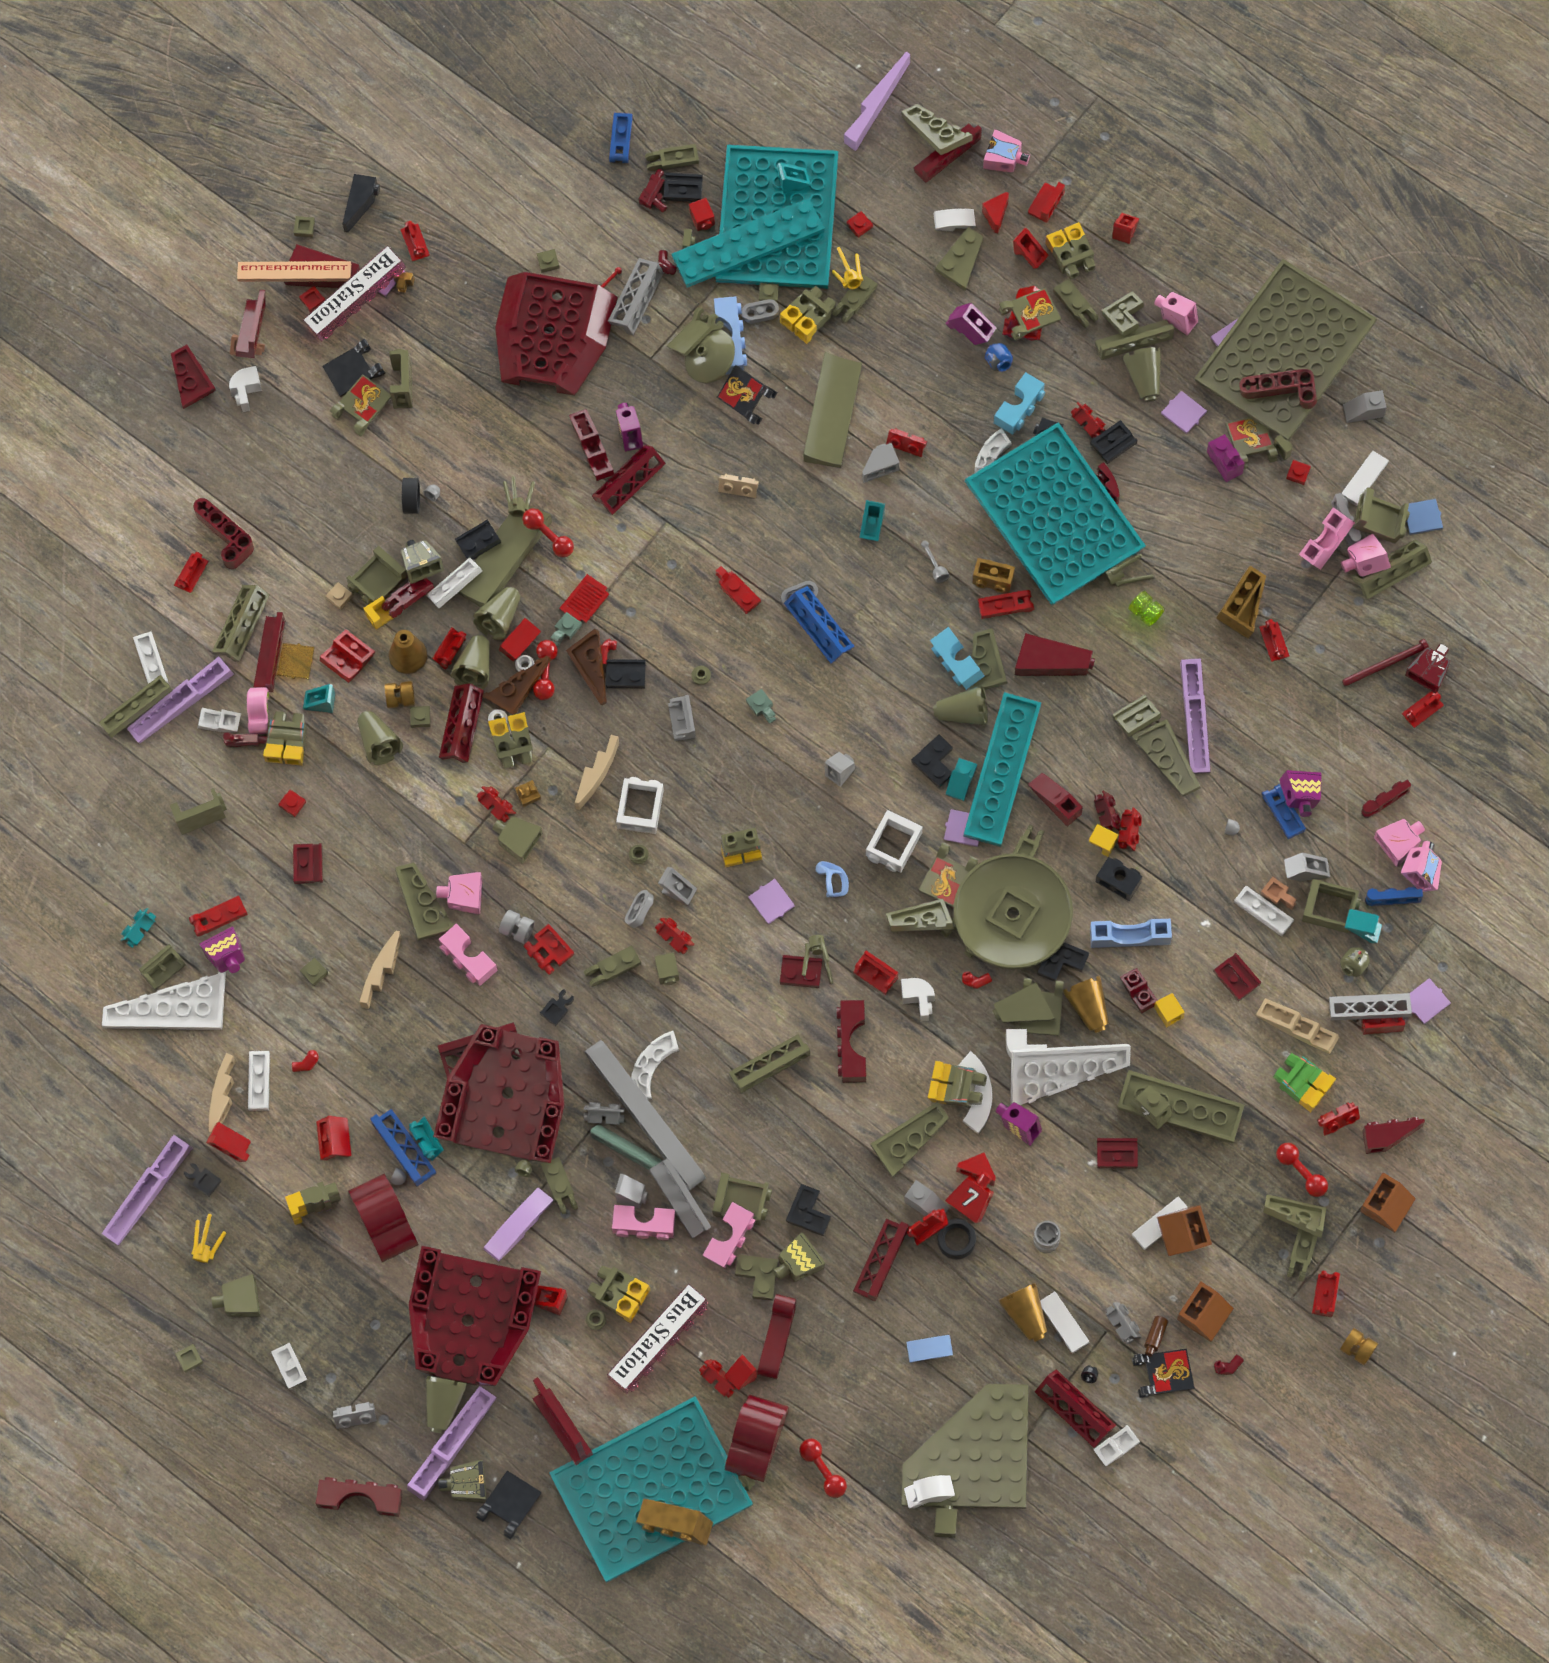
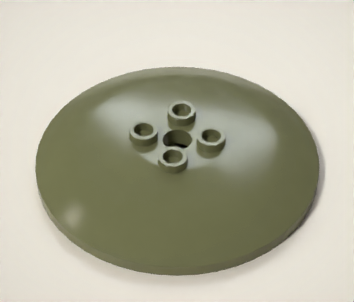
M1003 854L984 860L965 876L955 896L954 921L962 942L976 957L1000 968L1022 969L1037 965L1050 958L1066 940L1072 924L1073 904L1069 889L1064 880L1051 866L1028 855ZM1014 909L1018 911L1019 915L1016 918H1010L1007 913L1009 910Z

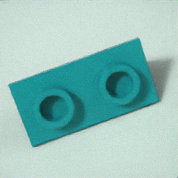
M148 908L143 909V911L138 910L133 917L134 923L131 926L127 925L122 931L121 935L123 937L120 941L122 942L126 939L128 940L126 944L129 947L137 946L144 937V934L139 931L140 928L147 932L155 923L156 916L151 912L147 914Z
M423 1117L418 1123L414 1121L409 1124V1130L414 1138L420 1140L418 1145L424 1153V1157L433 1161L444 1151L439 1140L433 1137L434 1132L426 1117Z

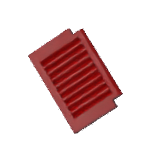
M587 574L559 610L563 613H569L580 622L587 623L609 596V593L606 592L607 587Z

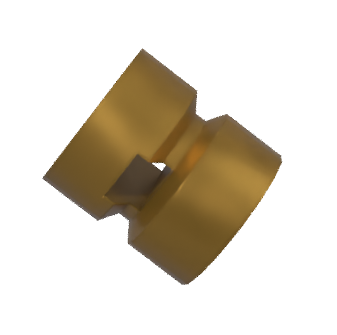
M412 681L401 682L400 685L396 683L385 684L387 708H397L400 704L404 707L415 705ZM400 692V697H396L395 693Z
M1353 1328L1341 1346L1340 1351L1348 1356L1354 1355V1360L1364 1366L1378 1343L1369 1337L1365 1339L1362 1332Z

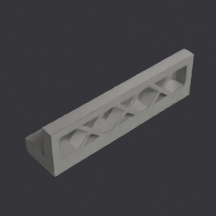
M638 259L608 320L610 324L621 326L627 334L634 335L664 274L659 263ZM642 265L649 267L646 272L639 273ZM640 280V286L632 290L633 283ZM633 296V301L624 305L625 299ZM625 312L626 315L623 321L616 319L618 314Z
M1410 993L1329 997V1014L1331 1015V1020L1412 1017Z
M669 1158L649 1169L691 1238L711 1228V1225Z

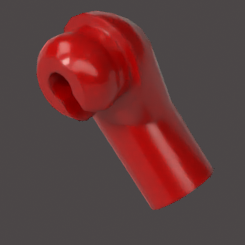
M606 639L601 644L603 664L607 663L609 650H616V640Z
M969 971L962 974V982L966 986L975 989L992 982L989 973L980 977L972 975Z
M310 1050L303 1061L292 1062V1071L312 1070L318 1062V1053L315 1050Z

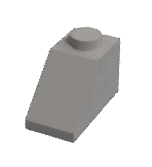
M1383 390L1363 393L1343 404L1347 423L1384 417L1387 408Z
M891 443L887 445L880 444L873 449L862 472L863 483L899 471V460Z
M838 752L825 761V776L840 787L855 770L854 760L848 754L843 755Z
M1300 853L1284 860L1287 879L1307 881L1330 877L1327 858Z
M620 1174L615 1190L617 1203L635 1206V1208L640 1209L642 1203H646L648 1196L645 1185L624 1174Z
M915 1180L904 1196V1202L924 1216L930 1214L934 1209H944L945 1213L949 1209L932 1190Z

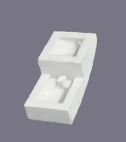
M947 209L934 212L936 230L954 231L955 228L967 229L970 227L974 229L976 226L974 209Z
M202 708L197 728L237 733L241 713L223 709L220 712Z
M290 1343L271 1351L288 1389L307 1380Z
M1126 1425L1093 1450L1104 1465L1108 1466L1139 1444L1140 1441L1130 1427Z

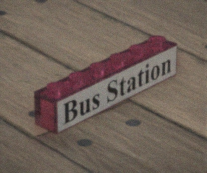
M387 245L305 317L303 321L322 342L324 339L329 338L337 327L343 326L352 314L359 312L361 306L371 301L378 291L385 289L394 277L400 276L406 266Z
M688 1283L607 1374L608 1379L625 1394L629 1391L633 1392L640 1383L638 1381L643 1375L647 1377L653 1370L652 1365L656 1361L660 1362L666 1356V1350L669 1346L673 1347L681 1338L679 1335L684 1330L688 1331L692 1327L694 1318L697 1315L701 1316L707 1310V1299Z

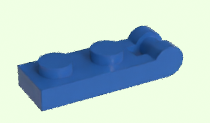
M614 113L609 162H629L632 114ZM616 150H623V154L616 153Z
M1280 784L1274 786V789L1262 792L1264 801L1268 804L1287 839L1305 832L1306 828L1296 810L1287 806ZM1276 796H1278V797L1280 798V799L1277 800V801H1274V799H1273V798L1276 797Z
M1408 887L1405 890L1397 891L1395 888H1390L1378 892L1372 888L1368 890L1365 902L1369 906L1421 903L1423 891L1416 887Z

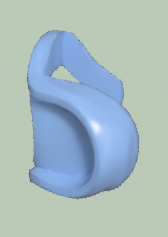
M825 861L819 862L815 870L819 875H826V896L839 897L846 895L849 882L845 871L835 864ZM836 873L841 877L842 891L840 893H833L832 874Z

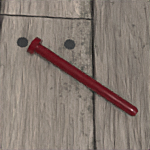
M1421 639L1418 645L1343 679L1342 683L1344 686H1348L1423 651L1429 647L1425 639Z

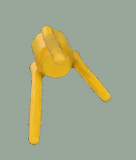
M837 247L846 272L844 273V279L835 270H832V273L843 284L844 288L856 289L863 281L859 255L855 254L856 272L850 269L841 248Z
M211 1214L207 1216L201 1243L199 1244L200 1221L196 1220L194 1245L191 1254L193 1255V1260L202 1263H208L209 1259L213 1260L216 1250L226 1235V1232L223 1231L211 1251L210 1246L205 1245Z

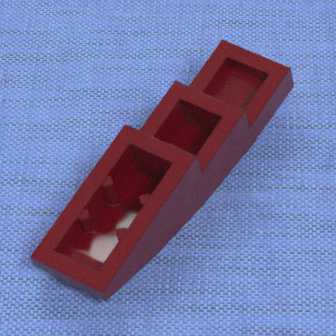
M587 409L570 414V421L596 481L615 475Z

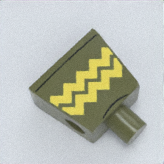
M802 1232L779 1254L778 1260L781 1265L773 1271L779 1280L789 1275L794 1282H797L823 1270L825 1262Z

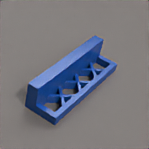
M808 586L794 592L784 602L788 610L830 663L835 662L842 654L854 647ZM805 593V595L808 597L809 601L806 600L805 597H804L802 594ZM827 625H829L833 629V631L829 630ZM839 640L842 641L846 647H843L840 644Z
M392 1109L380 1117L376 1114L370 1118L372 1125L416 1187L436 1174L433 1166L424 1157L423 1152ZM391 1116L395 1121L394 1128H386L382 1121ZM396 1133L406 1136L405 1145L396 1142ZM407 1149L416 1150V1160L408 1159L406 1156ZM418 1164L427 1166L430 1172L421 1177L417 1171Z

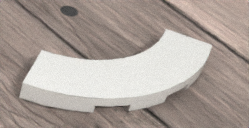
M1002 428L990 436L984 443L977 456L974 473L997 460L1006 449L1012 446L1011 441Z
M674 1031L665 1033L652 1041L640 1054L634 1065L631 1078L648 1100L652 1099L650 1086L655 1069L663 1059L679 1051Z
M970 1051L958 1066L974 1068L977 1072L985 1074L987 1081L985 1087L975 1086L974 1092L983 1094L982 1104L971 1105L968 1114L963 1119V1123L979 1134L990 1115L992 1087L989 1075L982 1062Z

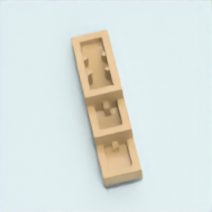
M610 736L606 753L598 751L593 768L585 767L575 800L576 809L580 810L604 780L619 746L618 736Z
M400 931L394 932L373 963L360 998L361 1008H370L373 990L381 992L385 973H394L402 938Z
M1266 998L1256 1013L1258 1018L1277 1029L1329 1054L1339 1039L1338 1034L1320 1027L1317 1022L1302 1017L1300 1012Z
M228 1053L225 1054L212 1091L209 1110L210 1134L217 1122L223 1123L232 1105L228 1094L234 1081L229 1074L236 1061L234 1056Z

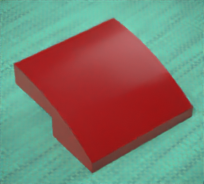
M345 629L333 640V645L320 656L319 661L349 683L374 656L375 651Z

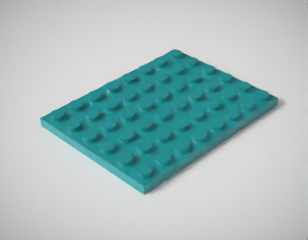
M727 145L719 234L807 198L810 199L824 227V232L716 276V282L754 285L766 283L814 288L816 286L828 289L839 151ZM785 163L806 168L811 185L783 193L778 179L777 164Z
M1059 422L977 471L964 481L1052 606L1146 547Z
M696 1396L591 1450L593 1455L578 1465L570 1461L549 1472L606 1583L685 1542L674 1536H664L657 1531L650 1533L642 1530V1526L636 1521L644 1498L700 1511L713 1522L712 1527L753 1506L749 1495L738 1479V1475L725 1470L727 1454Z

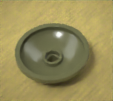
M721 329L712 330L685 356V368L689 376L700 383H712L722 378L730 369L735 356V346L731 336Z

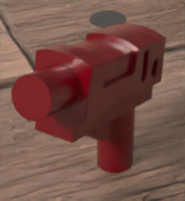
M657 169L655 175H651L648 185L643 189L638 200L639 205L649 209L654 205L663 213L666 211L667 206L661 202L662 194L660 191L665 184V180L661 179L664 174L661 169Z
M228 732L223 734L225 746L228 748L241 746L259 747V744L267 743L268 737L259 736L258 734H230Z

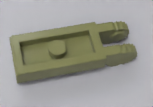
M696 144L659 149V151L645 154L647 161H655L661 158V161L647 165V170L649 171L699 164Z
M862 274L863 281L861 285L856 289H849L832 312L834 316H838L844 308L848 309L842 318V321L845 323L849 321L853 314L858 312L878 287L876 282Z
M1067 279L1053 289L1067 310L1084 328L1088 327L1089 323L1083 314L1087 313L1094 322L1098 320L1096 312L1070 279Z
M1029 824L1013 854L1034 857L1045 831L1040 829L1035 841L1029 839V836L1034 826Z
M631 945L598 962L596 965L587 968L584 974L585 976H590L598 971L601 972L602 975L590 980L589 983L592 987L604 981L608 982L641 965V961Z
M560 1158L552 1159L551 1163L540 1164L553 1198L558 1203L562 1215L566 1214V1207L562 1202L565 1198L569 1197L571 1207L574 1210L578 1209L573 1196L574 1192Z
M1298 1228L1289 1260L1290 1266L1287 1277L1291 1278L1293 1276L1296 1263L1303 1265L1299 1274V1281H1304L1318 1236Z

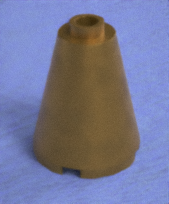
M400 630L395 634L390 647L389 661L398 672L404 674L417 672L426 663L427 649L423 642L410 631Z
M1096 976V981L1090 978L1071 986V991L1069 992L1067 988L1063 990L1064 995L1090 1031L1094 1030L1095 1033L1106 1029L1105 1025L1109 1023L1100 976Z
M1036 1283L999 1299L1001 1306L1028 1340L1033 1339L1036 1342L1045 1337L1044 1333L1047 1332Z

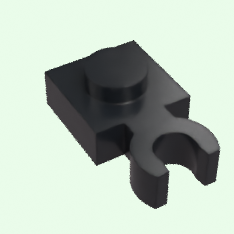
M564 989L560 991L557 1001L551 998L540 1012V1015L555 1027L568 1012L565 1006L571 1005L574 1001V996H571L568 1000L563 999V996L566 994Z
M191 1163L190 1166L195 1171L193 1174H188L185 1171V1177L189 1180L195 1179L193 1186L210 1197L222 1182L221 1179L206 1168L200 1172L198 1166Z

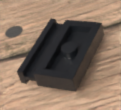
M665 174V201L695 202L702 199L703 174Z
M1120 420L1091 440L1090 444L1108 464L1136 445L1138 440L1134 438L1131 431Z
M488 519L455 538L466 559L471 558L472 560L502 543Z
M607 659L606 688L645 689L646 660Z

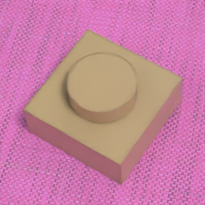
M337 582L325 597L341 610L353 597V593Z

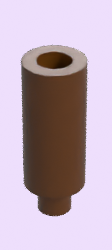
M1162 1316L1154 1317L1144 1344L1147 1356H1153L1154 1352L1159 1350L1169 1322Z

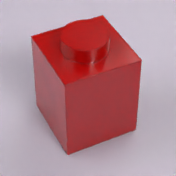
M707 198L689 204V213L697 231L707 230L715 225V217Z

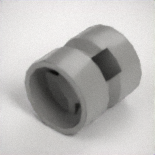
M508 910L501 921L499 933L507 937L513 936L514 940L525 944L532 934L535 921L527 917L520 918L519 913Z
M1042 1221L1036 1226L1033 1242L1037 1250L1043 1253H1051L1056 1250L1061 1235L1058 1225L1052 1221Z

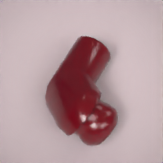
M660 250L658 256L660 267L665 274L674 275L677 271L676 265L668 261V252L666 250Z
M1236 1354L1230 1362L1216 1361L1214 1363V1370L1219 1375H1232L1244 1360Z

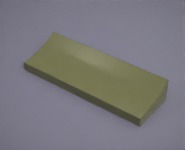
M828 352L824 353L803 454L804 462L841 468L862 362L844 359Z
M541 511L544 516V524L549 527L552 523L551 514ZM509 514L496 532L502 543L477 557L474 562L481 568L482 572L462 588L458 594L482 607L503 590L543 533L539 529L530 530L526 528L522 521L523 516L514 517Z

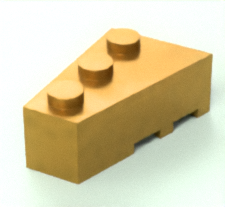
M1249 566L1216 619L1249 639L1254 633L1266 575Z
M645 1498L636 1521L642 1526V1530L654 1533V1531H657L667 1537L674 1536L684 1541L704 1546L707 1545L713 1522L700 1511Z

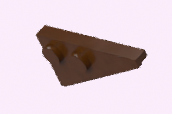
M593 629L566 651L600 705H604L607 703L600 634L598 629Z
M548 656L538 659L528 669H522L511 676L509 680L500 683L496 689L489 693H484L483 697L511 715H515L551 659Z

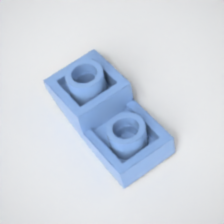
M950 1335L906 1342L910 1362L953 1355Z

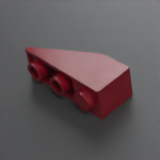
M1043 772L1028 784L1031 790L1067 827L1082 815L1083 806L1068 791Z
M1411 1117L1407 1121L1400 1122L1398 1119H1392L1382 1124H1379L1377 1121L1367 1123L1362 1130L1366 1154L1388 1151L1422 1128L1425 1119Z

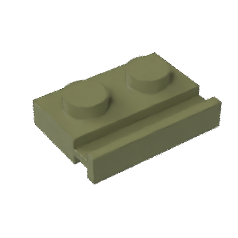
M1146 695L1113 714V719L1118 722V725L1128 737L1161 718V713L1147 699Z

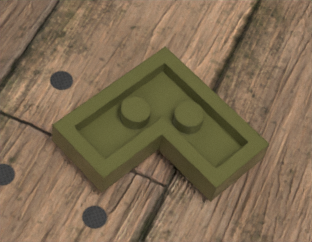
M1132 291L1104 308L1102 315L1125 337L1139 328V323L1131 315L1142 309L1144 303Z
M738 1254L735 1276L755 1278L753 1298L773 1301L776 1275L773 1270L778 1267V1259Z

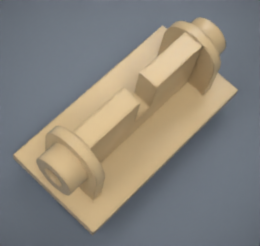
M726 473L719 477L718 492L756 498L759 481H755V478L742 477V480H738L739 476L727 475Z

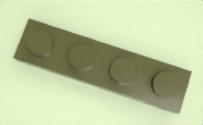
M159 675L99 723L112 738L172 692L173 689Z

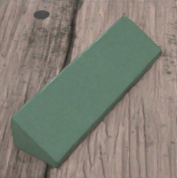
M596 1125L590 1130L593 1139L648 1170L663 1161L602 1125Z

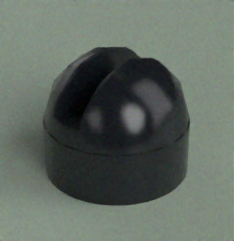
M1086 1366L1081 1373L1082 1380L1087 1383H1095L1099 1374L1098 1369L1095 1366Z

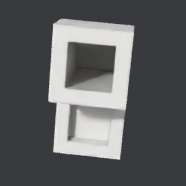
M256 366L237 371L229 383L232 397L235 396L237 406L241 405L243 412L250 411L247 394L262 391Z
M919 978L901 979L903 1004L919 1003L921 1022L929 1021V1014H932L931 1002L935 1001L933 988L928 982Z
M1006 1029V1050L1011 1059L1012 1050L1047 1048V1045H1027V1029Z
M950 1476L923 1478L914 1481L913 1485L904 1488L909 1508H916L928 1502H941L955 1496Z

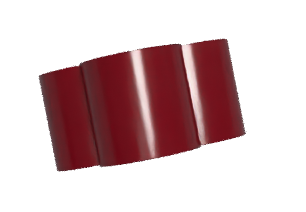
M385 1173L348 1190L382 1263L419 1245Z
M751 1394L748 1396L736 1422L725 1464L726 1471L747 1476L761 1482L765 1481L789 1411V1406Z

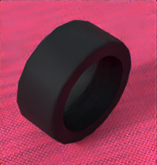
M403 478L402 511L404 514H419V478Z
M952 1219L948 1221L949 1224L939 1231L937 1238L938 1247L942 1254L948 1258L955 1260L963 1259L974 1250L976 1243L975 1230L965 1220ZM961 1228L966 1231L969 1241L964 1249L955 1251L946 1245L945 1235L950 1229Z

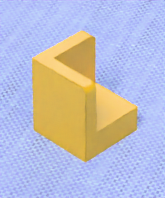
M383 596L363 608L365 616L376 630L394 619L389 616L390 610L384 611L381 608L385 601Z
M1097 824L1089 838V842L1102 848L1101 854L1109 857L1118 840V834Z
M1173 993L1155 1002L1154 1008L1166 1028L1184 1018L1185 1012Z

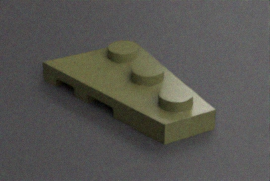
M968 227L935 267V271L966 291L983 242V236Z
M993 629L974 633L972 659L985 676L973 684L970 689L983 686L984 690L1007 684Z
M943 899L886 913L891 932L954 929Z
M1266 1195L1263 1213L1320 1238L1322 1237L1326 1214L1325 1207Z

